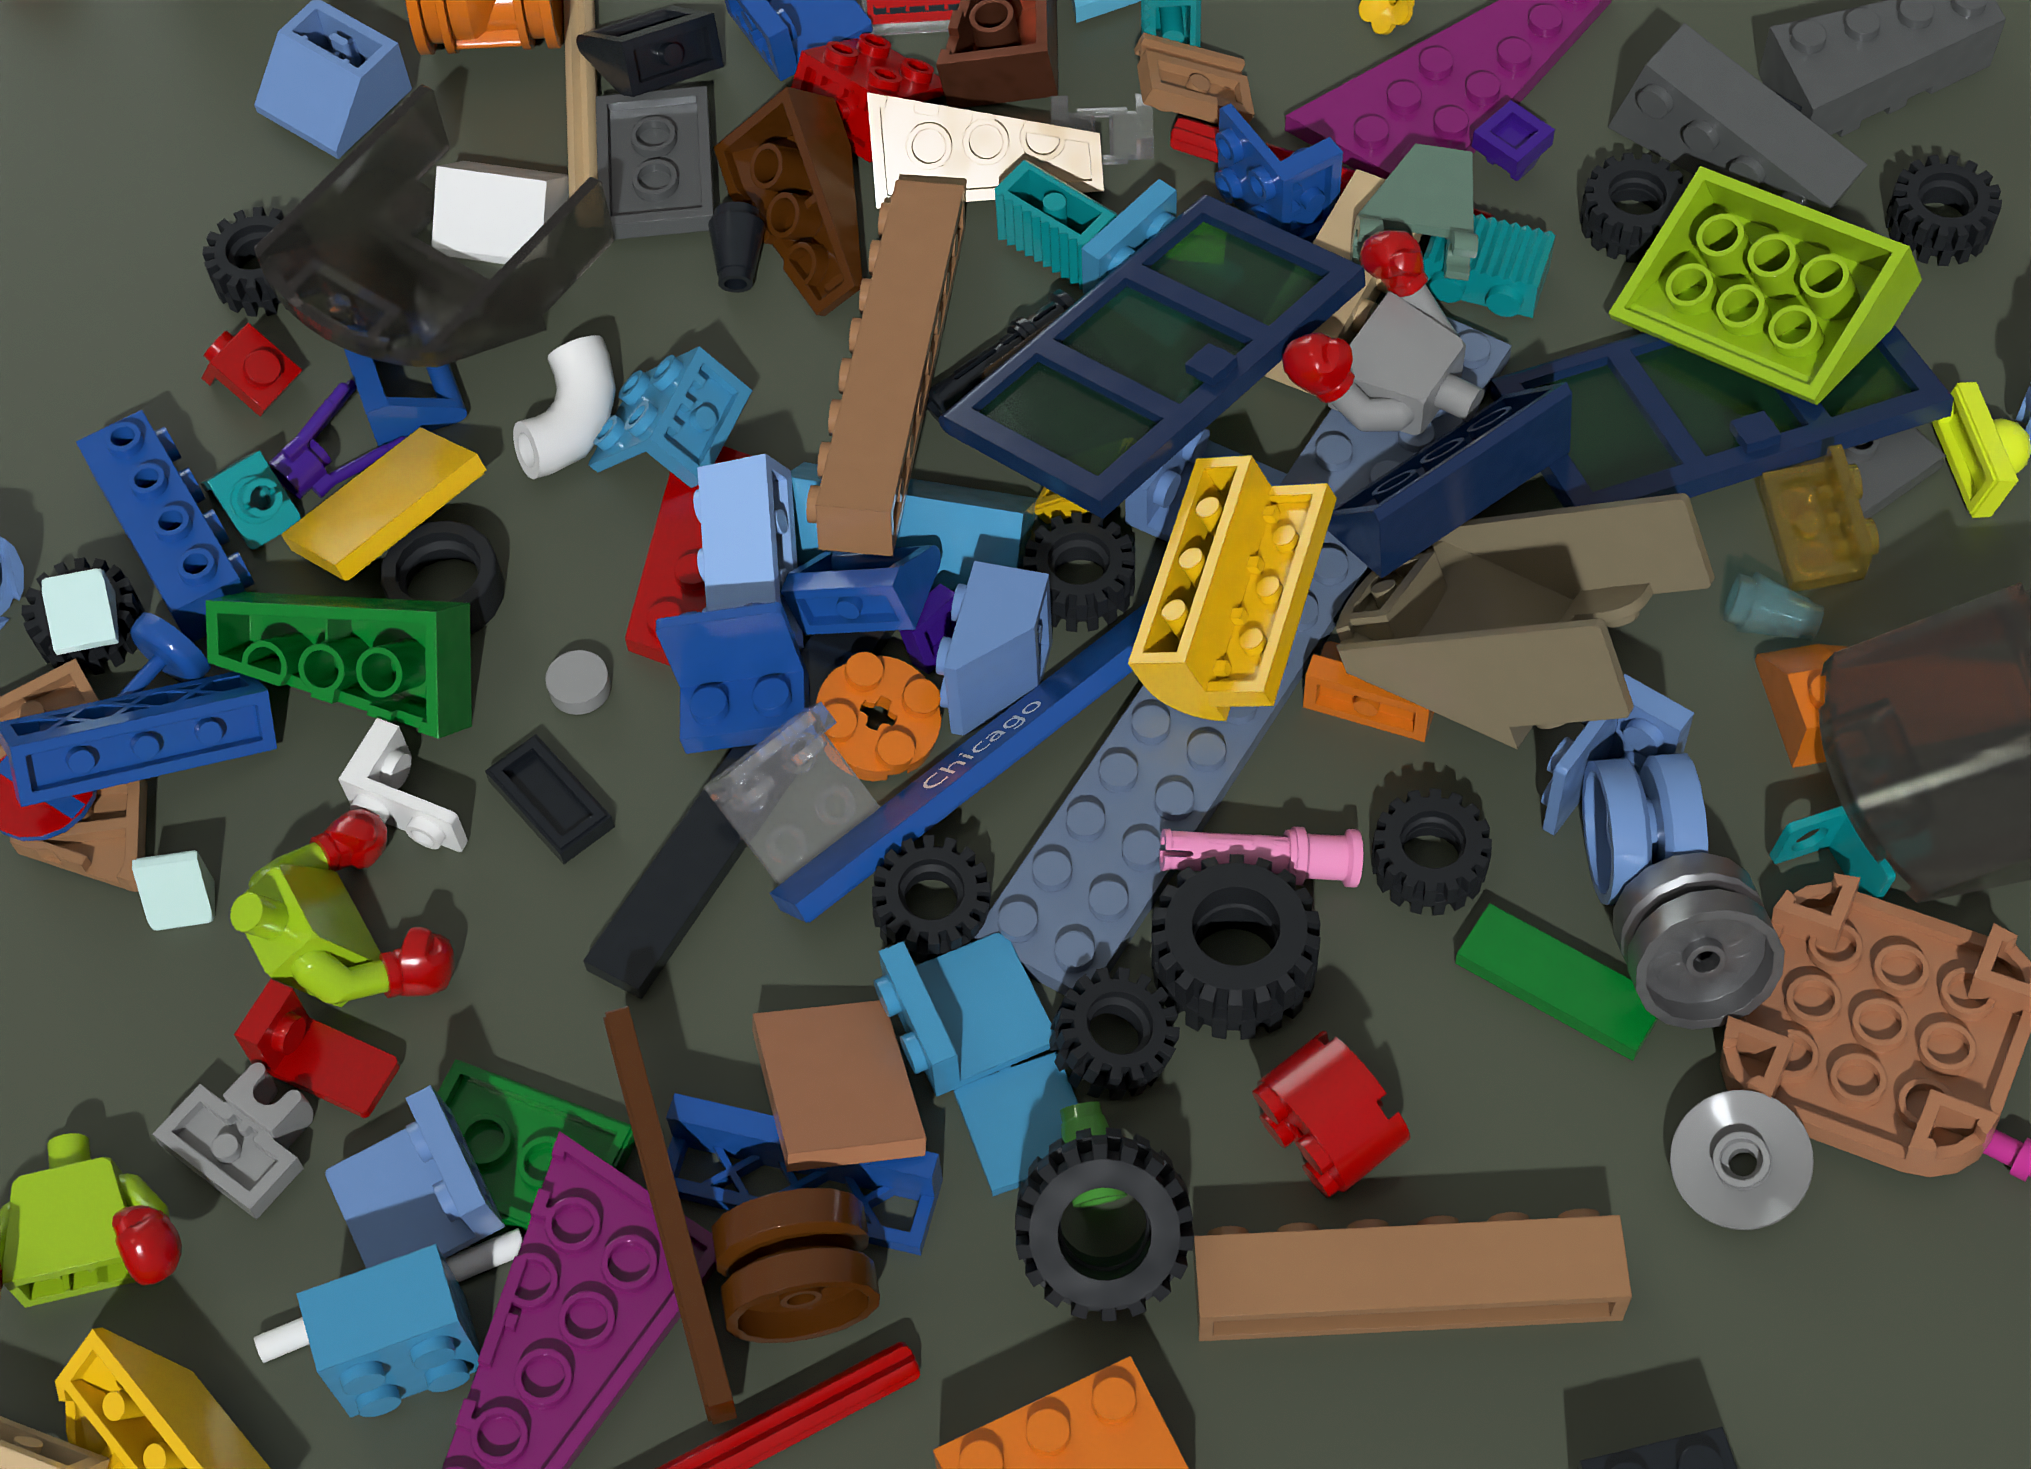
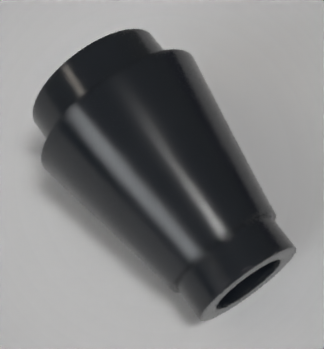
M723 203L715 208L714 216L708 222L718 275V285L721 289L728 292H745L753 287V278L766 226L760 218V211L749 203Z

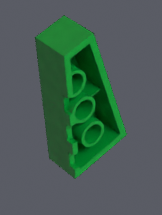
M241 592L205 600L207 663L277 686L288 685L311 693L310 697L331 704L340 702L367 711L368 716L390 723L398 721L419 728V733L438 739L472 727L470 603Z

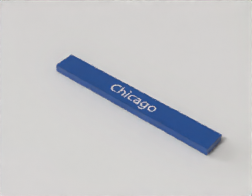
M1148 601L772 890L770 895L780 911L806 923L813 921L876 871L877 866L882 867L884 865V856L891 849L896 854H899L901 852V842L912 838L913 842L1131 673L1133 670L1128 665V661Z

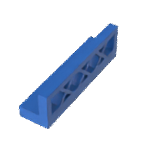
M234 671L0 722V745L9 758L16 799L21 807L277 749L268 690L258 679Z
M674 1093L666 1116L672 1134L667 1152L680 1199L731 1210L746 1201L758 1198L748 1193L740 1178L763 1165L781 1169L790 1186L779 1192L801 1188H816L829 1180L846 1184L850 1193L863 1202L865 1217L868 1221L869 1244L921 1256L943 1182L939 1154L926 1151L925 1156L787 1172L774 1116ZM688 1147L716 1154L724 1168V1171L702 1183L678 1178ZM728 1157L740 1159L742 1161L732 1165ZM793 1172L808 1176L798 1181ZM733 1183L737 1192L723 1189V1187ZM859 1187L873 1191L864 1196ZM893 1196L919 1201L910 1232L882 1226L871 1208Z

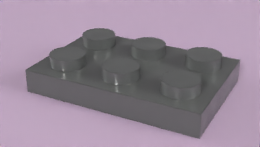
M707 86L650 91L635 97L622 94L596 96L598 209L602 241L709 231L708 222L714 216L715 198L710 101Z

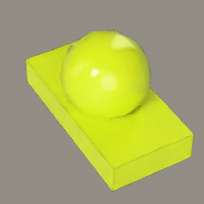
M1977 382L1957 383L1950 393L1954 397L1951 416L1933 421L1932 424L1969 514L1972 518L1991 517L2019 481L2016 474L2028 463L2031 455L2030 436L2017 422L2003 418L1992 419Z

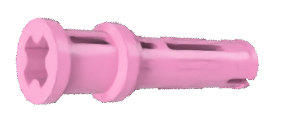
M1292 827L1291 830H1285L1283 836L1162 829L1160 844L1165 845V850H1159L1161 871L1184 870L1187 867H1190L1193 871H1201V860L1215 856L1218 864L1229 863L1230 854L1244 855L1245 864L1256 865L1258 857L1271 861L1274 874H1279L1286 869L1296 877L1295 885H1302L1305 879L1340 880L1344 887L1356 888L1360 883L1362 875L1363 840L1359 829H1347L1344 835L1307 834L1304 827Z

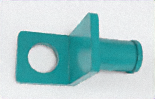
M260 450L245 456L200 483L204 491L212 490L243 541L250 549H257L285 532L301 519V515Z
M1849 803L1787 824L1769 856L1774 864H1778L1829 848L1845 875L1861 877L1858 892L1882 900L1896 879V873L1892 866L1915 858L1928 856L1932 849V840L1928 828L1911 834V830L1921 828L1924 824L1917 816H1911L1901 822L1870 831L1853 803ZM1819 829V831H1817L1814 835L1810 836L1809 838L1802 840L1800 842H1796L1805 834L1813 830Z

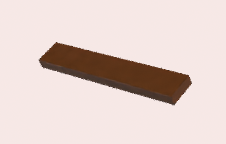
M629 1006L605 1012L606 1017H603L707 1419L708 1422L712 1421L713 1425L737 1418L732 1393Z

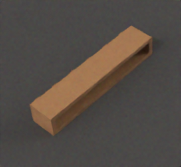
M1573 1209L1561 1213L1557 1218L1529 1219V1216L1524 1213L1505 1212L1490 1217L1487 1222L1459 1223V1220L1455 1217L1441 1215L1424 1218L1417 1225L1389 1226L1384 1220L1364 1219L1349 1224L1346 1229L1319 1230L1318 1226L1311 1223L1299 1222L1283 1225L1277 1229V1232L1249 1233L1243 1227L1223 1226L1210 1230L1207 1235L1194 1236L1193 1266L1199 1341L1623 1321L1632 1298L1620 1215L1600 1216V1213L1593 1209Z

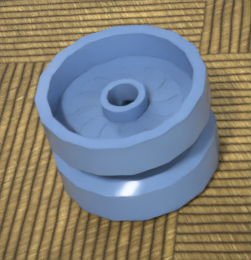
M1688 753L1650 755L1646 758L1639 774L1627 758L1588 761L1584 771L1582 789L1583 828L1589 871L1594 890L1601 904H1616L1625 886L1646 867L1674 855L1708 853L1707 819L1702 788L1695 765Z

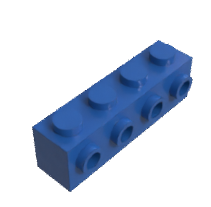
M140 410L76 441L178 628L192 642H195L207 636L205 600L246 592L245 589L255 583L238 551L226 556L221 546L230 542L214 510L211 509L202 514L197 506V503L205 500V496L189 467L179 472L175 468L173 462L181 459V455L167 429L164 426L154 431L144 412Z

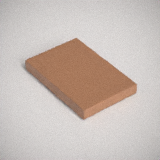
M880 1000L753 1014L752 1032L787 1172L925 1156L926 1134L891 1019L885 1013Z

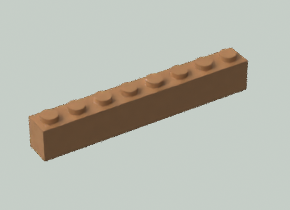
M896 180L890 203L882 202L880 205L878 235L882 238L881 240H872L869 274L872 275V278L862 279L859 292V312L862 314V318L853 317L850 325L849 352L853 353L852 358H842L840 365L839 393L843 394L842 399H832L830 404L828 432L832 439L831 442L822 441L819 448L817 472L818 478L822 479L820 486L811 485L808 492L807 522L817 523L819 550L893 557L965 233L964 185Z

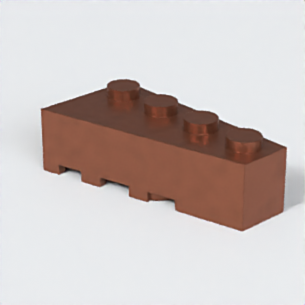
M1056 0L960 1L958 10H953L948 25L950 36L946 49L940 50L936 63L949 107L965 108L1058 96Z

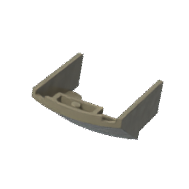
M1684 493L1471 519L1382 579L1372 571L1356 588L1341 611L1336 625L1340 644L1336 646L1346 673L1518 749L1533 725L1540 729H1552L1571 722L1627 718L1632 712L1634 705L1607 627H1620L1633 622L1638 618L1640 610L1648 603L1653 594L1707 589L1713 583L1715 576L1690 498Z

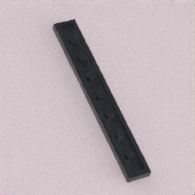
M895 631L813 634L801 650V655L809 674L810 737L732 748L583 960L588 972L640 999L644 997L820 741L817 728L814 730L813 710L818 692L825 679L836 668L847 663L848 659L856 653L869 652L878 656Z

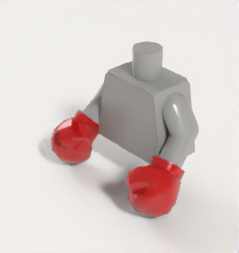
M1406 231L1376 232L1364 241L1359 254L1362 268L1371 276L1381 279L1388 290L1386 296L1350 345L1343 339L1331 338L1320 332L1303 335L1287 344L1282 357L1283 370L1295 385L1315 395L1321 402L1328 403V407L1339 411L1362 432L1401 431L1411 435L1422 434L1440 409L1469 422L1482 402L1484 389L1461 379L1466 345L1426 286L1428 277L1424 272L1421 248L1417 240Z

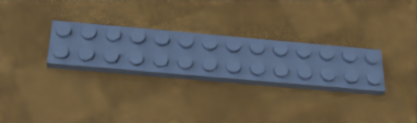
M1447 317L1466 345L1461 379L1484 389L1483 401L1489 392L1491 379L1499 377L1510 360L1512 345ZM1331 409L1279 486L1328 483L1337 498L1336 507L1465 420L1440 409L1422 434L1411 435L1401 431L1362 432L1339 411ZM1327 531L1274 706L1230 707L1226 721L1207 720L1171 708L1154 697L1143 685L989 911L985 924L973 938V941L994 933H1001L1006 939L1011 941L1027 975L1064 996L1070 988L1073 989L1076 981L1083 975L1087 974L1091 980L1096 969L1105 967L1108 968L1110 973L1176 872V870L1161 871L1159 850H1165V845L1160 844L1162 829L1202 832L1306 673L1313 654L1317 655L1336 627L1341 611L1348 599L1372 570Z

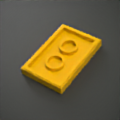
M419 427L283 532L281 536L291 551L340 579L349 581L485 474L484 472L487 469L477 453Z

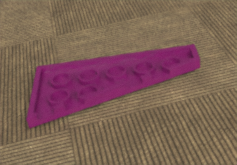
M1498 0L1285 116V131L1310 145L1331 137L1343 151L1342 163L1355 170L1358 169L1383 179L1389 177L1415 143L1471 151L1474 154L1476 150L1471 147L1473 132L1510 100L1519 105L1611 4L1612 0Z
M560 1131L551 1153L552 1160L542 1189H538L530 1212L531 1219L518 1256H515L480 1352L478 1358L479 1366L467 1399L464 1398L455 1423L457 1428L442 1469H569L681 1317L648 1190ZM685 1216L700 1277L704 1286L717 1268L712 1233Z

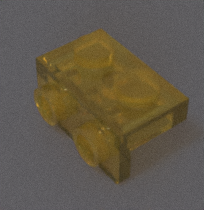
M1842 444L1828 446L1824 462L1762 473L1760 488L1790 593L1864 580L1873 555L1879 553V536L1874 520L1871 517L1864 518L1859 503L1863 496L1861 474L1856 463L1848 464Z

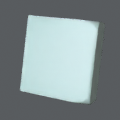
M95 568L42 580V596L53 650L56 655L119 643L116 593L104 570Z
M192 850L132 860V871L146 919L152 930L159 931L207 924L214 920L215 881L198 851Z

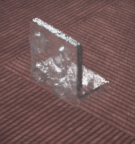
M822 702L802 709L703 786L778 886L880 808L824 733L837 722Z

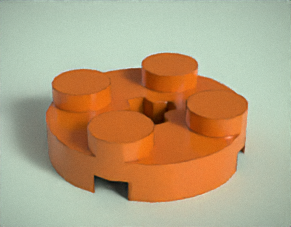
M859 652L851 656L847 663L832 671L823 682L813 710L814 730L817 728L818 737L823 743L822 750L828 760L850 776L866 781L887 780L889 775L901 774L908 770V774L919 768L926 761L936 743L942 719L939 707L941 700L940 692L933 682L927 680L922 673L906 662L888 656H876L869 652ZM866 707H882L888 711V716L894 720V724L891 726L882 723L878 730L870 729L866 726L868 716L862 710Z

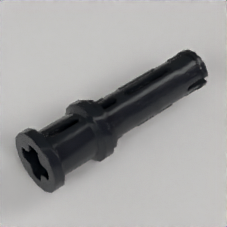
M1056 289L1049 294L1048 303L1027 318L1018 316L1013 319L1006 330L1007 334L1000 338L999 341L960 366L945 379L930 387L926 407L931 415L939 422L938 419L943 413L982 381L981 374L987 367L1065 309L1071 307L1075 303L1074 299L1065 291ZM1085 321L1083 324L1088 329L1087 321Z

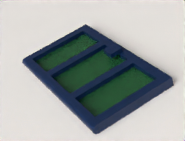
M1203 195L943 413L938 419L939 424L948 435L1104 519L1282 360L1287 344L1303 335L1313 333L1366 286L1365 270L1359 264L1209 195Z
M1895 324L1891 331L1818 405L1644 332L1493 378L1490 381L1489 387L1491 397L1496 401L1507 393L1567 382L1572 391L1570 452L1541 471V474L1564 508L1679 493L1687 494L1689 498L1949 417L1951 416L1954 397Z

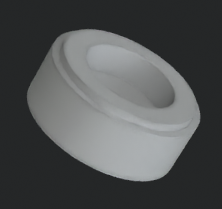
M574 650L566 652L557 657L550 664L546 672L545 681L551 701L559 710L568 714L581 715L598 709L607 700L611 691V681L604 661L598 655L589 651Z

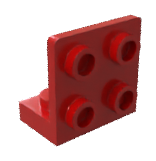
M869 33L861 34L859 38L840 42L830 41L826 45L801 51L791 88L834 98L851 145V151L869 163L873 162L867 92L921 102L944 96L940 77L934 74V68L931 65L918 59L906 58L892 50L891 43L888 40Z

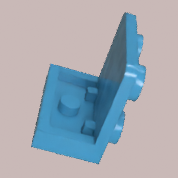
M1001 933L991 934L915 966L904 941L878 951L882 977L873 980L877 995L888 1017L898 1014L906 1031V1034L900 1036V1041L909 1065L914 1074L922 1071L925 1072L936 1097L1050 1049L1049 1039L1054 1031L1050 1029L1051 1022L1011 941L1006 939Z

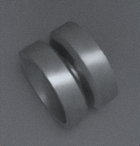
M1700 852L1674 855L1646 867L1628 883L1613 909V934L1620 952L1628 965L1627 969L1636 992L1646 1011L1665 1024L1691 1030L1726 1025L1728 1016L1740 1019L1749 1015L1769 998L1783 975L1785 950L1749 873L1729 858Z

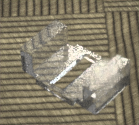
M1135 94V111H1127V107L1077 108V113H1068V96H1051L1052 125L1095 132V118L1109 117L1110 155H1102V165L1128 164V160L1154 159L1153 107L1143 104L1141 94Z

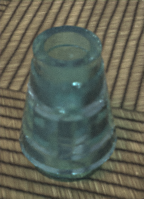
M1756 572L1752 577L1739 573L1729 591L1723 620L1735 624L1737 632L1795 639L1802 638L1813 641L1823 619L1824 606L1812 602L1811 599L1759 572Z

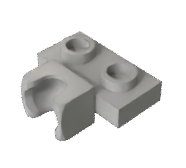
M254 1063L223 1094L225 1102L199 1084L152 1135L160 1146L257 1220L304 1169L299 1159L287 1149L312 1123L314 1112L308 1100L298 1090L288 1091L276 1103L269 1105L277 1095V1087L267 1074L265 1066L262 1063Z

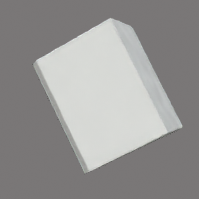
M470 161L437 166L431 246L433 254L543 270L569 196L568 175Z

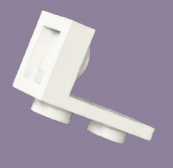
M377 718L338 779L350 803V810L365 809L380 816L384 824L386 823L406 831L410 838L427 848L439 849L442 845L454 851L462 852L468 839L455 812L398 790L408 777L412 756L400 727Z

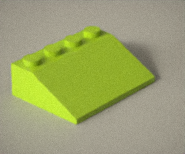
M1700 166L1608 314L1615 321L1818 405L1891 331L1922 281L1910 246Z

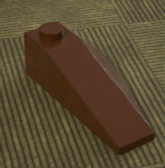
M785 87L713 148L731 199L734 202L749 203L760 211V218L766 226L762 241L765 244L773 245L784 260L783 270L815 314L826 316L858 292L862 281L851 145L834 98Z

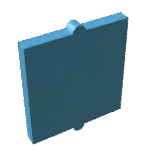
M1058 1052L1014 1067H1006L999 1070V1072L953 1090L992 1196L1020 1187L1021 1182L1026 1181L1029 1167L1037 1156L1043 1159L1049 1154V1145L1061 1138L1062 1120L1060 1110L1078 1104L1071 1084L1067 1081L1068 1077L1065 1069L1059 1072L1054 1063Z

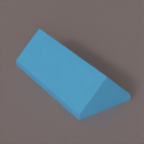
M803 462L791 470L798 567L819 554L830 551L818 549L817 523L807 522L806 509L809 488L811 485L820 486L822 480L818 478V464ZM910 478L895 547L936 545L939 548L941 563L930 592L939 584L954 592L959 583L967 585L974 561L1023 569V557H1026L1025 546L1031 537L1036 518L1034 510L1037 498Z

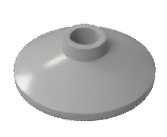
M1732 1090L1706 1098L1685 1115L1673 1137L1670 1164L1672 1176L1679 1193L1698 1215L1724 1228L1754 1230L1779 1222L1793 1212L1800 1204L1812 1180L1814 1156L1811 1141L1804 1125L1786 1105L1763 1093L1748 1090ZM1738 1153H1749L1756 1158L1757 1166L1751 1174L1739 1176L1731 1171L1730 1162Z

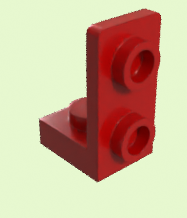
M273 979L269 980L234 1033L235 1038L252 1064L262 1063L267 1069V1074L362 1118H367L371 1115L400 1069V1064L394 1055L310 1018L294 989Z

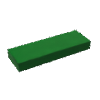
M1490 903L1457 952L1455 964L1631 1061H1634L1658 1021V1018L1646 1011L1631 979Z

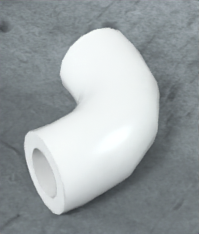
M599 335L572 340L559 346L548 355V362L554 374L557 389L555 400L546 412L515 423L513 429L515 451L523 471L533 480L549 476L586 457L595 446L593 443L595 438L611 416L616 385L608 349L604 339Z

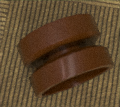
M801 1188L775 1192L746 1201L722 1214L712 1226V1241L717 1271L728 1278L721 1286L727 1332L740 1340L756 1343H789L818 1338L844 1330L866 1319L879 1307L880 1292L874 1261L862 1253L868 1247L869 1241L863 1202L852 1193L832 1188Z

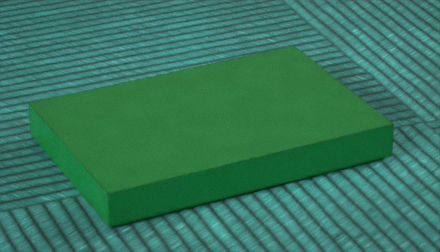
M455 1059L437 1092L451 1109L505 1227L513 1230L519 1228L523 1234L527 1231L531 1219L530 1212L538 1189H542L552 1160L551 1153L559 1131L620 1172H622L636 1144L631 1125L457 1059Z

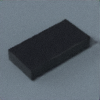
M536 734L485 770L491 785L563 865L615 828L612 816Z

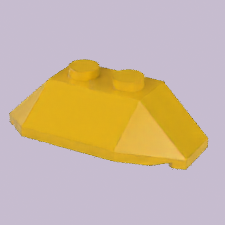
M103 1327L94 1328L90 1331L55 1380L58 1399L65 1402L68 1442L110 1458L107 1469H271L193 1371Z

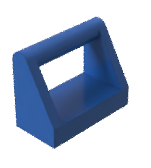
M356 318L336 325L378 447L398 437H408L419 427L433 431L458 423L466 418L467 410L434 322ZM419 348L437 398L386 397L374 362Z
M936 545L895 547L893 557L825 551L789 572L780 593L804 635L915 630L940 567V550Z

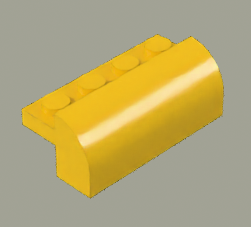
M1252 455L1196 459L1128 661L1130 668L1154 697L1180 712L1214 721H1226L1230 707L1274 706L1337 500L1328 483L1271 486Z

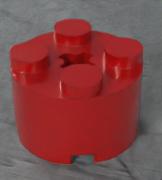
M1321 1031L1257 1082L1258 1087L1252 1091L1255 1100L1264 1111L1259 1116L1264 1127L1282 1148L1285 1149L1292 1142L1297 1145L1307 1160L1302 1165L1303 1170L1314 1186L1326 1198H1330L1338 1190L1341 1192L1347 1191L1411 1138L1409 1129L1399 1111L1390 1119H1387L1381 1110L1383 1108L1381 1098L1387 1093L1363 1062L1337 1037L1329 1042L1327 1031Z

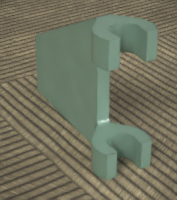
M1415 143L1357 215L1351 243L1350 261L1361 265L1359 254L1364 241L1376 232L1384 231V229L1444 237L1447 239L1444 278L1468 281L1470 276V258H1476L1478 252V235L1474 233L1473 152Z

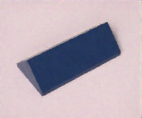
M1567 382L1503 395L1476 413L1469 422H1462L1334 507L1327 531L1382 579L1570 452L1572 391Z

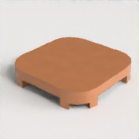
M1834 873L1832 882L1805 886L1793 894L1786 890L1774 906L1771 919L1785 950L1783 975L1771 996L1749 1015L1740 1019L1728 1016L1719 1064L1726 1089L1728 1091H1755L1763 1093L1770 1098L1773 1097L1794 1112L1804 1125L1809 1138L1900 1172L1924 1177H1936L1958 1173L1978 1161L1993 1138L2031 1034V961L2017 947L2018 935L1994 923L1989 936L1860 893L1858 888L1861 877Z

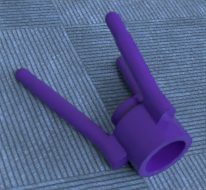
M354 380L338 384L298 435L268 462L280 484L299 499L305 496L311 489L320 498L324 497L336 484L365 470L407 438L405 436L398 437L327 473L325 468L332 460L315 439L356 390L357 386Z

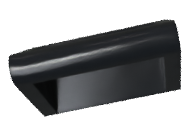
M668 6L579 34L576 39L580 53L620 94L629 97H635L724 67L713 12Z

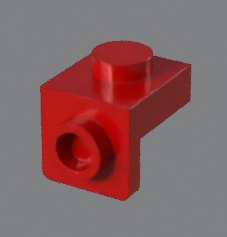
M247 323L235 336L227 330L224 331L207 349L203 357L209 361V364L201 379L209 386L216 380L220 381L261 417L299 377L303 370L250 323Z

